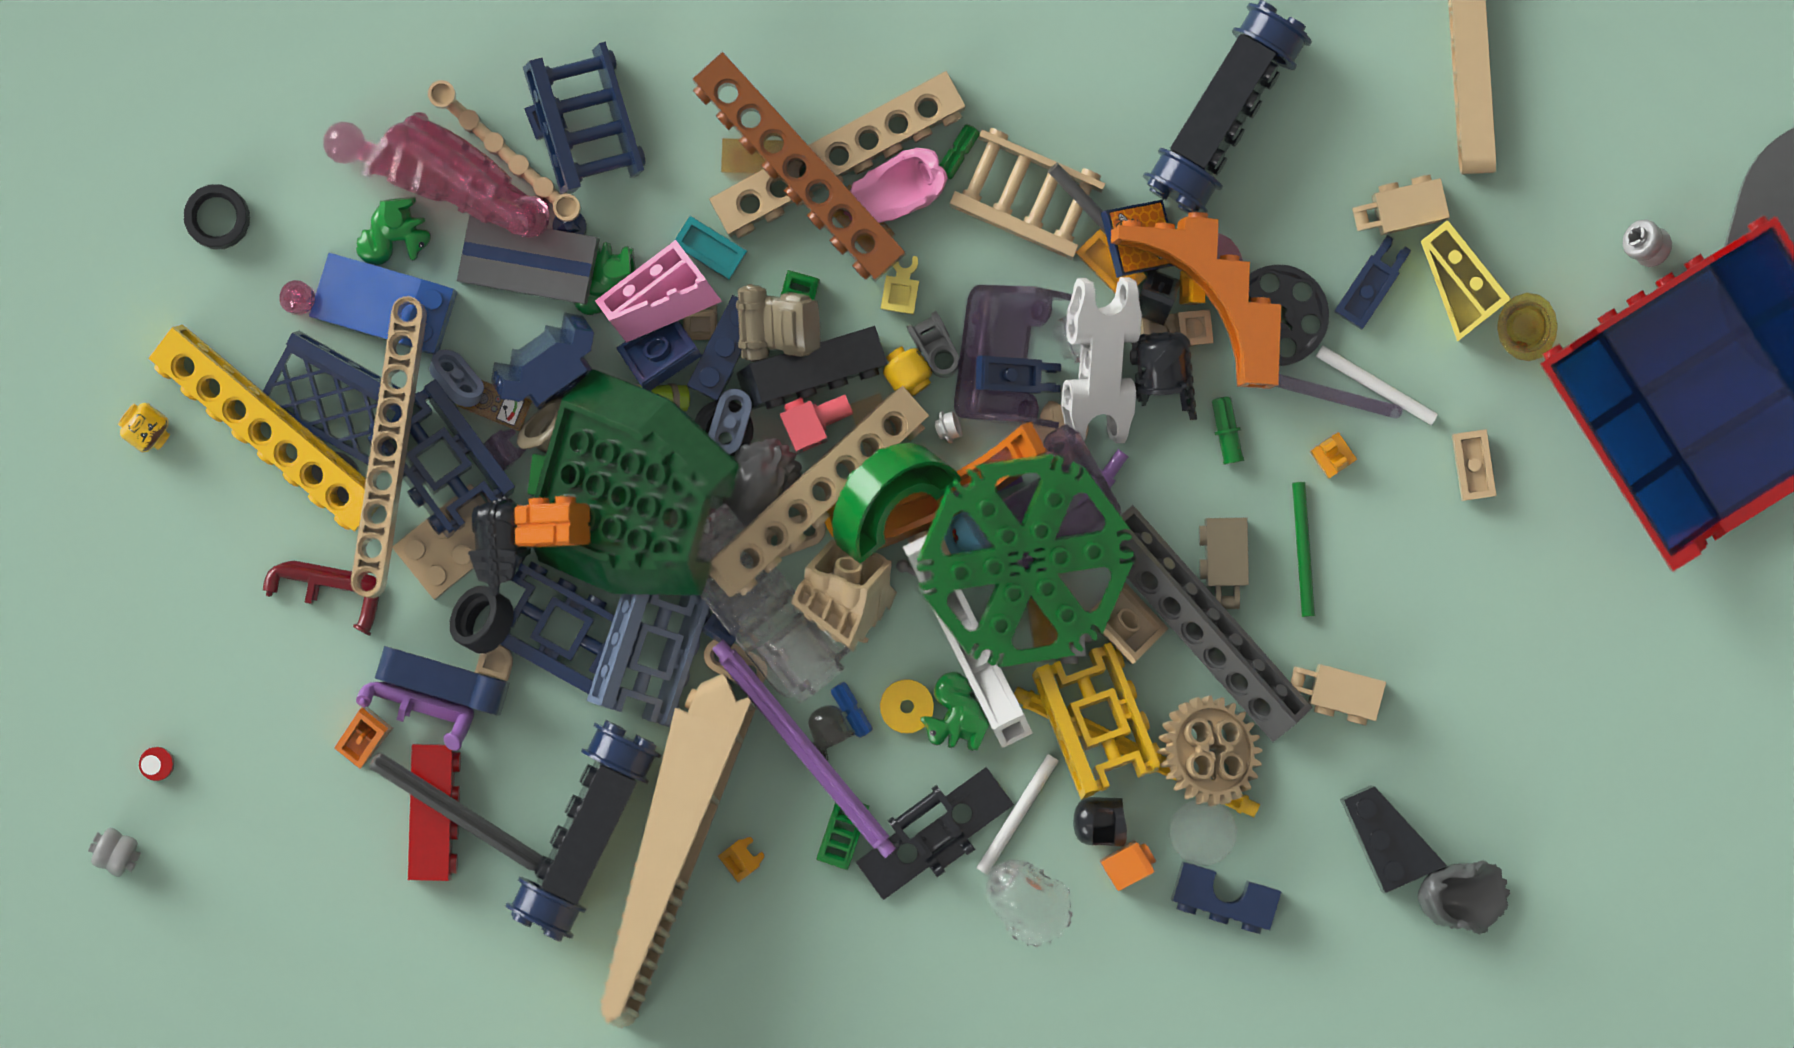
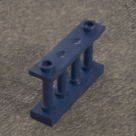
M606 41L599 43L592 50L593 58L553 68L545 66L543 58L530 60L523 67L561 194H571L581 187L580 182L583 181L584 177L623 167L628 168L630 178L636 177L644 171L643 166L646 164L645 154L642 147L636 144L614 71L617 67L615 55L612 50H608ZM598 70L603 90L564 100L554 98L551 88L554 81ZM608 102L613 122L570 133L568 130H564L561 121L564 113ZM618 135L623 154L581 165L578 162L574 163L570 151L574 145Z

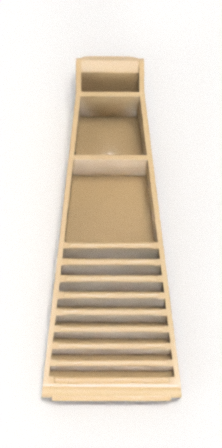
M724 673L701 683L698 690L691 689L685 703V708H688V712L677 708L674 710L638 860L634 864L635 872L633 879L630 881L631 889L629 896L626 897L627 905L625 913L622 914L623 921L621 929L618 931L617 945L613 949V962L609 965L610 974L608 981L605 982L604 998L601 999V1012L605 1017V1021L618 1028L630 1026L639 1017L640 1006L646 999L645 994L648 986L652 984L651 978L654 970H657L659 957L664 953L663 947L666 939L670 937L671 926L676 921L675 916L678 908L682 906V898L685 891L689 888L690 877L756 711L749 697L740 701L737 700L732 686Z

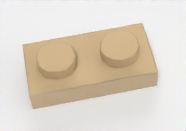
M1487 429L1452 434L1461 500L1467 501L1497 496Z

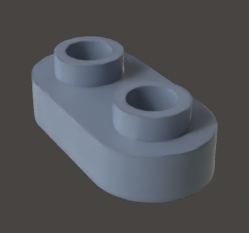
M451 350L437 351L432 356L429 367L431 376L437 380L454 403L464 407L478 404L484 390L481 379L458 353Z
M729 389L720 396L708 434L729 455L735 453L740 448L752 410L750 397L740 389ZM738 400L741 402L742 407L739 412L733 413L729 410V403L731 401ZM724 432H728L732 436V441L728 445H723L719 442V436Z

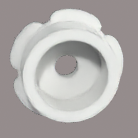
M943 411L940 412L939 419L935 420L937 434L941 440L946 438L948 443H953L954 439L962 437L960 421L954 411L945 414Z

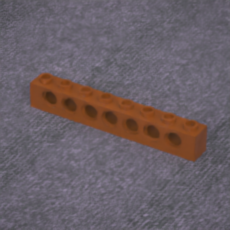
M723 51L693 78V82L697 86L693 92L705 105L711 102L720 111L715 116L728 130L734 127L741 134L742 137L738 140L750 155L757 152L765 161L761 167L773 180L778 177L782 179L788 186L784 189L788 197L796 205L802 202L811 211L806 215L819 230L825 227L833 235L829 240L841 255L848 252L856 262L852 266L864 280L871 277L876 282L905 256V251ZM727 86L734 87L738 91L737 98L731 103L721 101L719 99V92L722 88ZM754 111L760 115L761 120L756 127L747 128L742 124L741 120L746 112ZM771 136H777L784 142L782 149L777 153H770L764 148L766 139ZM793 161H800L806 166V172L800 178H793L787 173V167ZM816 186H823L829 191V197L823 203H815L809 197L810 191ZM838 211L848 212L852 217L851 224L846 228L836 227L832 222L834 214ZM861 236H869L874 240L875 246L871 252L861 253L855 247L856 240Z

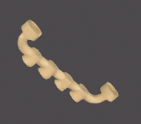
M438 80L431 84L428 89L430 102L437 108L448 109L459 120L461 127L465 131L473 132L484 142V146L489 153L497 154L508 164L510 171L515 176L524 178L533 187L534 192L539 198L547 199L553 205L554 214L558 219L570 222L579 216L581 206L578 199L572 194H560L550 179L541 177L530 167L526 157L517 155L510 149L499 133L492 132L481 122L480 117L475 111L467 110L456 100V91L449 82Z

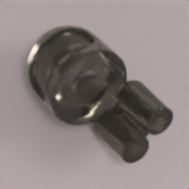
M825 705L816 709L809 716L808 720L809 731L814 740L812 743L827 761L829 760L827 748L856 735L854 729L849 730L841 714V709L833 705Z

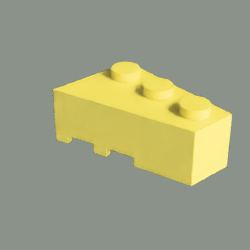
M1448 220L1421 241L1457 342L1511 300Z

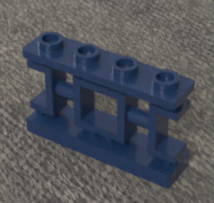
M434 379L425 385L421 392L415 394L414 403L420 411L412 416L410 434L418 445L406 453V459L411 467L409 468L405 463L403 479L410 487L407 493L413 503L418 508L423 505L429 513L430 517L427 520L433 530L438 535L443 532L448 539L454 535V532L465 527V521L457 512L481 494L488 502L504 496L509 497L514 493L515 486L437 380ZM427 401L430 402L453 433V438L445 427L429 437L419 424L432 415V409L427 404ZM375 421L369 425L368 432L370 436L367 439L370 444H372ZM388 439L381 446V451L386 456H391L396 452V449ZM442 440L460 465L435 482L417 457ZM467 454L493 487L494 491L490 489L485 481L469 491L459 478L472 468V463L467 458ZM423 485H426L433 495L449 485L458 498L447 506L445 510L452 521H448Z
M531 561L528 566L520 563L511 581L526 590L513 611L514 619L511 627L514 628L521 614L538 622L530 638L540 643L541 646L537 649L508 633L500 645L589 694L593 680L557 659L561 655L572 661L581 646L597 655L588 670L595 674L606 640L603 644L587 635L595 619L584 614V611L588 608L611 622L613 621L614 614L605 610L606 602L592 594H589L587 599L576 594L575 592L578 587L560 577L559 581L555 582L546 577L549 570ZM527 575L567 596V600L563 602L553 596L545 611L528 602L536 586L525 581ZM556 606L584 621L569 651L541 636Z

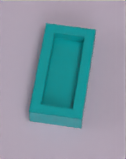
M689 216L675 238L686 254L728 280L731 279L747 253L745 249L692 216Z

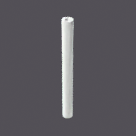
M1322 345L1318 351L1317 358L1429 425H1432L1438 414L1327 347Z
M1047 754L976 867L978 870L986 875L989 874L1059 760Z

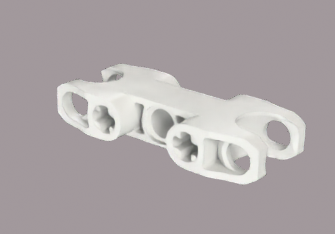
M1120 277L1117 282L1115 298L1109 305L1102 308H1097L1096 293L1093 282L1087 278H1077L1072 298L1067 309L1066 332L1070 344H1081L1079 379L1064 381L1061 398L1066 440L1072 445L1083 444L1089 422L1097 415L1105 414L1107 418L1109 439L1115 443H1125L1127 440L1131 421L1135 414L1136 388L1132 378H1122L1124 343H1136L1139 340L1142 318L1137 283L1130 277Z

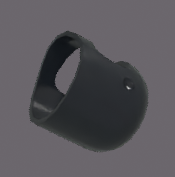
M1089 797L1082 799L1077 804L1073 817V828L1077 839L1086 845L1124 847L1127 840V827L1123 810V798Z

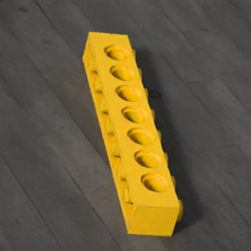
M183 324L172 327L148 358L155 364V370L167 379L172 378L181 386L180 391L186 397L194 401L198 400L207 407L205 411L211 418L218 422L223 421L232 428L231 433L236 439L245 444L249 443L257 449V455L261 460L269 465H276L284 472L282 476L287 482L296 487L301 486L309 493L308 498L312 503L320 508L326 507L335 515L334 520L346 530H358L366 478ZM186 357L190 358L194 363L195 368L192 374L188 373L184 368ZM211 379H215L220 385V393L218 395L213 394L210 390L209 383ZM237 400L241 401L246 407L244 417L238 415L235 410ZM262 422L270 425L272 430L270 438H266L261 433L260 427ZM288 443L294 445L297 449L296 460L291 459L286 453ZM313 465L319 466L323 471L321 482L312 476ZM339 486L348 491L349 500L347 503L340 501L338 498L337 490ZM377 506L372 510L371 517L380 506Z

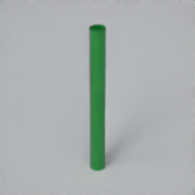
M1305 482L1292 483L1301 614L1302 617L1315 616L1306 484Z

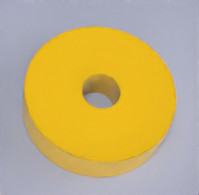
M909 679L891 684L884 691L880 701V712L883 720L891 729L900 733H914L921 730L925 725L921 722L920 718L924 716L932 717L934 711V702L929 690L923 684ZM910 700L913 703L914 707L910 713H904L900 709L902 701Z

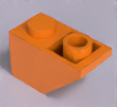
M1135 840L1100 860L1117 891L1155 872L1151 865L1156 860L1145 843L1139 846Z

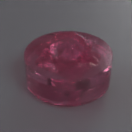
M293 280L282 287L279 301L282 308L293 315H303L313 307L315 294L308 284L299 280Z

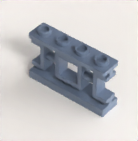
M621 594L587 701L621 712L626 696L647 702L642 715L643 719L670 727L675 708L679 709V699L682 690L690 678L689 669L693 656L697 654L700 647V635L703 626L710 617L711 598L702 595H681L679 604L675 605L658 599L659 595ZM647 603L659 606L653 626L641 622ZM672 611L684 614L679 634L666 630ZM647 631L667 637L658 669L637 663ZM626 667L638 671L633 690L620 687ZM651 675L664 679L658 698L646 695Z

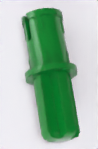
M1228 396L1212 400L1217 432H1214V434L1219 437L1223 465L1245 461L1238 431H1241V427H1237L1232 399Z

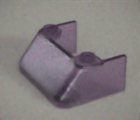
M977 285L970 291L966 305L954 397V410L958 417L1015 426L1032 422L1036 428L1058 429L1059 422L1037 418L1039 413L1038 402L1032 394L976 390L977 356L982 355L1027 359L1031 327H1041L1048 321L1052 313V301H1071L1072 294L1037 286Z

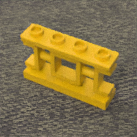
M1111 642L1104 644L1100 648L1091 649L1089 657L1093 667L1066 676L1061 661H1057L1052 665L1048 663L1037 667L1032 674L1081 800L1109 788L1110 784L1105 774L1107 771L1132 763L1137 777L1140 778L1148 773L1157 772L1161 767L1162 754L1158 753L1160 748L1156 742L1152 743L1147 732V730H1150L1148 718L1144 711L1139 712L1135 702V699H1137L1135 686L1131 680H1126L1122 668H1125L1123 656L1118 649L1114 650ZM1107 668L1114 688L1096 694L1090 678L1103 674ZM1078 683L1083 699L1070 703L1066 708L1059 688ZM1107 700L1118 729L1091 738L1080 710ZM1132 730L1139 750L1121 756L1115 740L1128 736ZM1102 745L1108 761L1096 765L1091 771L1084 751Z

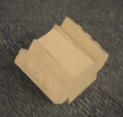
M830 540L805 568L804 579L798 585L791 603L804 614L806 619L814 621L819 629L824 632L827 631L832 639L836 642H841L854 652L858 640L861 639L863 641L875 622L881 621L885 609L888 608L890 610L897 594L890 585L892 561L885 559L880 554L873 553L863 563L859 564L839 548L834 540Z

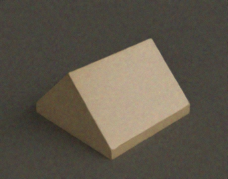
M1125 582L1103 635L1121 652L1122 656L1130 664H1134L1169 628ZM1101 600L1089 612L1096 610Z

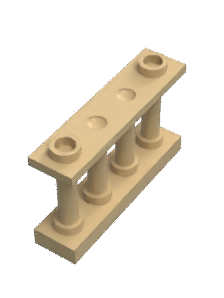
M990 128L989 132L981 130L979 140L987 143L968 189H963L962 194L955 191L949 207L1072 260L1078 248V244L1073 243L1074 237L1072 234L1083 209L1073 199L1060 230H1056L1052 234L1042 229L1044 224L1041 221L1058 184L1049 173L1044 180L1029 217L1025 216L1024 220H1020L1011 216L1013 210L1010 208L1030 162L1048 170L1058 162L1008 141L1009 135L994 128ZM1002 149L1018 156L999 202L994 203L993 207L980 202L982 199L980 193L998 151ZM1058 163L1075 182L1080 183L1079 186L1088 196L1092 189L1102 193L1106 183L1100 181L1101 175L1086 168L1079 172Z

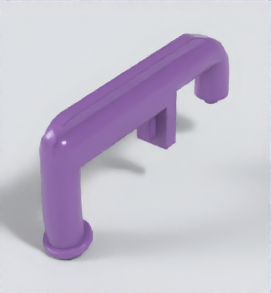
M370 682L360 689L356 698L357 704L362 707H368L373 696L400 703L397 720L402 722L405 716H410L412 710L454 722L455 725L451 733H447L444 736L445 745L453 751L461 748L474 718L473 709L466 705L388 682Z

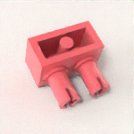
M845 394L818 406L816 403L812 404L811 400L804 403L803 399L799 398L784 405L785 412L780 413L797 454L827 442L828 439L824 432L827 430L826 426L853 415Z

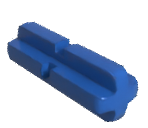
M842 682L833 687L831 694L841 711L846 712V719L856 736L861 738L870 733L873 727L863 710L857 707L856 704L858 702L847 683Z

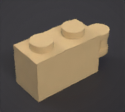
M1424 175L1411 179L1412 185L1400 188L1398 182L1379 186V192L1372 196L1373 203L1352 208L1357 231L1379 227L1380 235L1382 236L1446 221L1450 218L1441 178L1432 180L1431 175ZM1375 209L1377 221L1369 223L1367 211Z
M1318 664L1316 672L1294 666L1290 681L1300 693L1310 695L1308 703L1315 705L1314 712L1334 717L1335 711L1348 714L1347 721L1365 726L1367 720L1376 721L1386 681ZM1306 675L1314 677L1311 690L1303 688Z

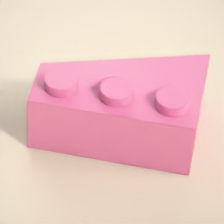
M676 240L595 300L626 343L722 302Z

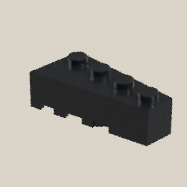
M872 326L820 342V348L812 351L809 355L795 356L784 353L751 363L737 372L736 375L741 390L747 393L751 399L752 410L764 406L768 410L786 404L785 399L797 396L798 399L814 396L817 394L816 389L828 386L829 390L849 384L847 379L859 376L861 381L880 375L878 369L887 365V361L876 327Z

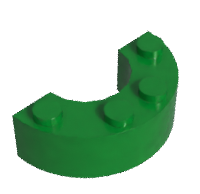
M900 443L877 450L874 455L848 475L847 482L838 497L832 520L833 536L836 545L859 564L863 563L886 543L884 537L886 521L893 508L902 499L913 493L925 492L937 501L945 494L947 487L953 488L952 482L954 480L958 482L962 480L960 475L930 450L915 443Z

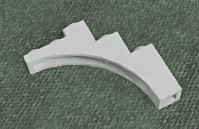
M926 536L903 547L919 582H926L931 577L930 571L919 572L917 570L918 564L931 562V560L917 561ZM962 590L952 591L947 598L948 606L966 629L976 630L978 622ZM935 613L1001 747L1004 748L1032 734L1033 732L1001 668L997 665L992 666L987 662L990 650L982 651L978 660L971 656V651L969 656Z

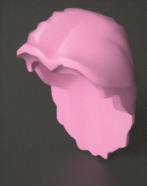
M914 148L902 151L894 158L868 171L863 178L853 182L850 192L880 224L882 222L894 221L904 215L929 206L941 195L948 178L946 171L938 166L939 160L935 151L926 148ZM844 211V214L849 216L850 220L852 221L851 215L848 212Z

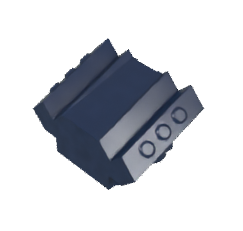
M565 312L561 328L545 325L544 332L519 350L512 349L510 365L494 362L491 382L500 398L520 402L528 396L536 408L541 410L551 399L566 394L592 370L584 356L591 351L594 331L582 315Z

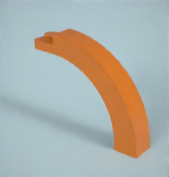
M1032 422L1022 424L990 451L956 471L962 479L959 482L962 487H967L971 483V477L966 472L968 469L973 470L982 478L979 469L974 465L1039 456L1046 453L1047 451ZM1022 475L999 479L995 486L996 492L1005 488ZM954 487L951 488L953 494L958 497L960 493ZM918 492L902 499L893 508L886 521L884 529L886 543L881 548L930 529L943 496L936 501L929 494ZM963 511L957 512L954 516L962 513Z

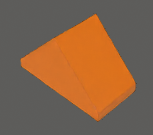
M362 707L334 748L361 769L392 731L393 727L368 707Z

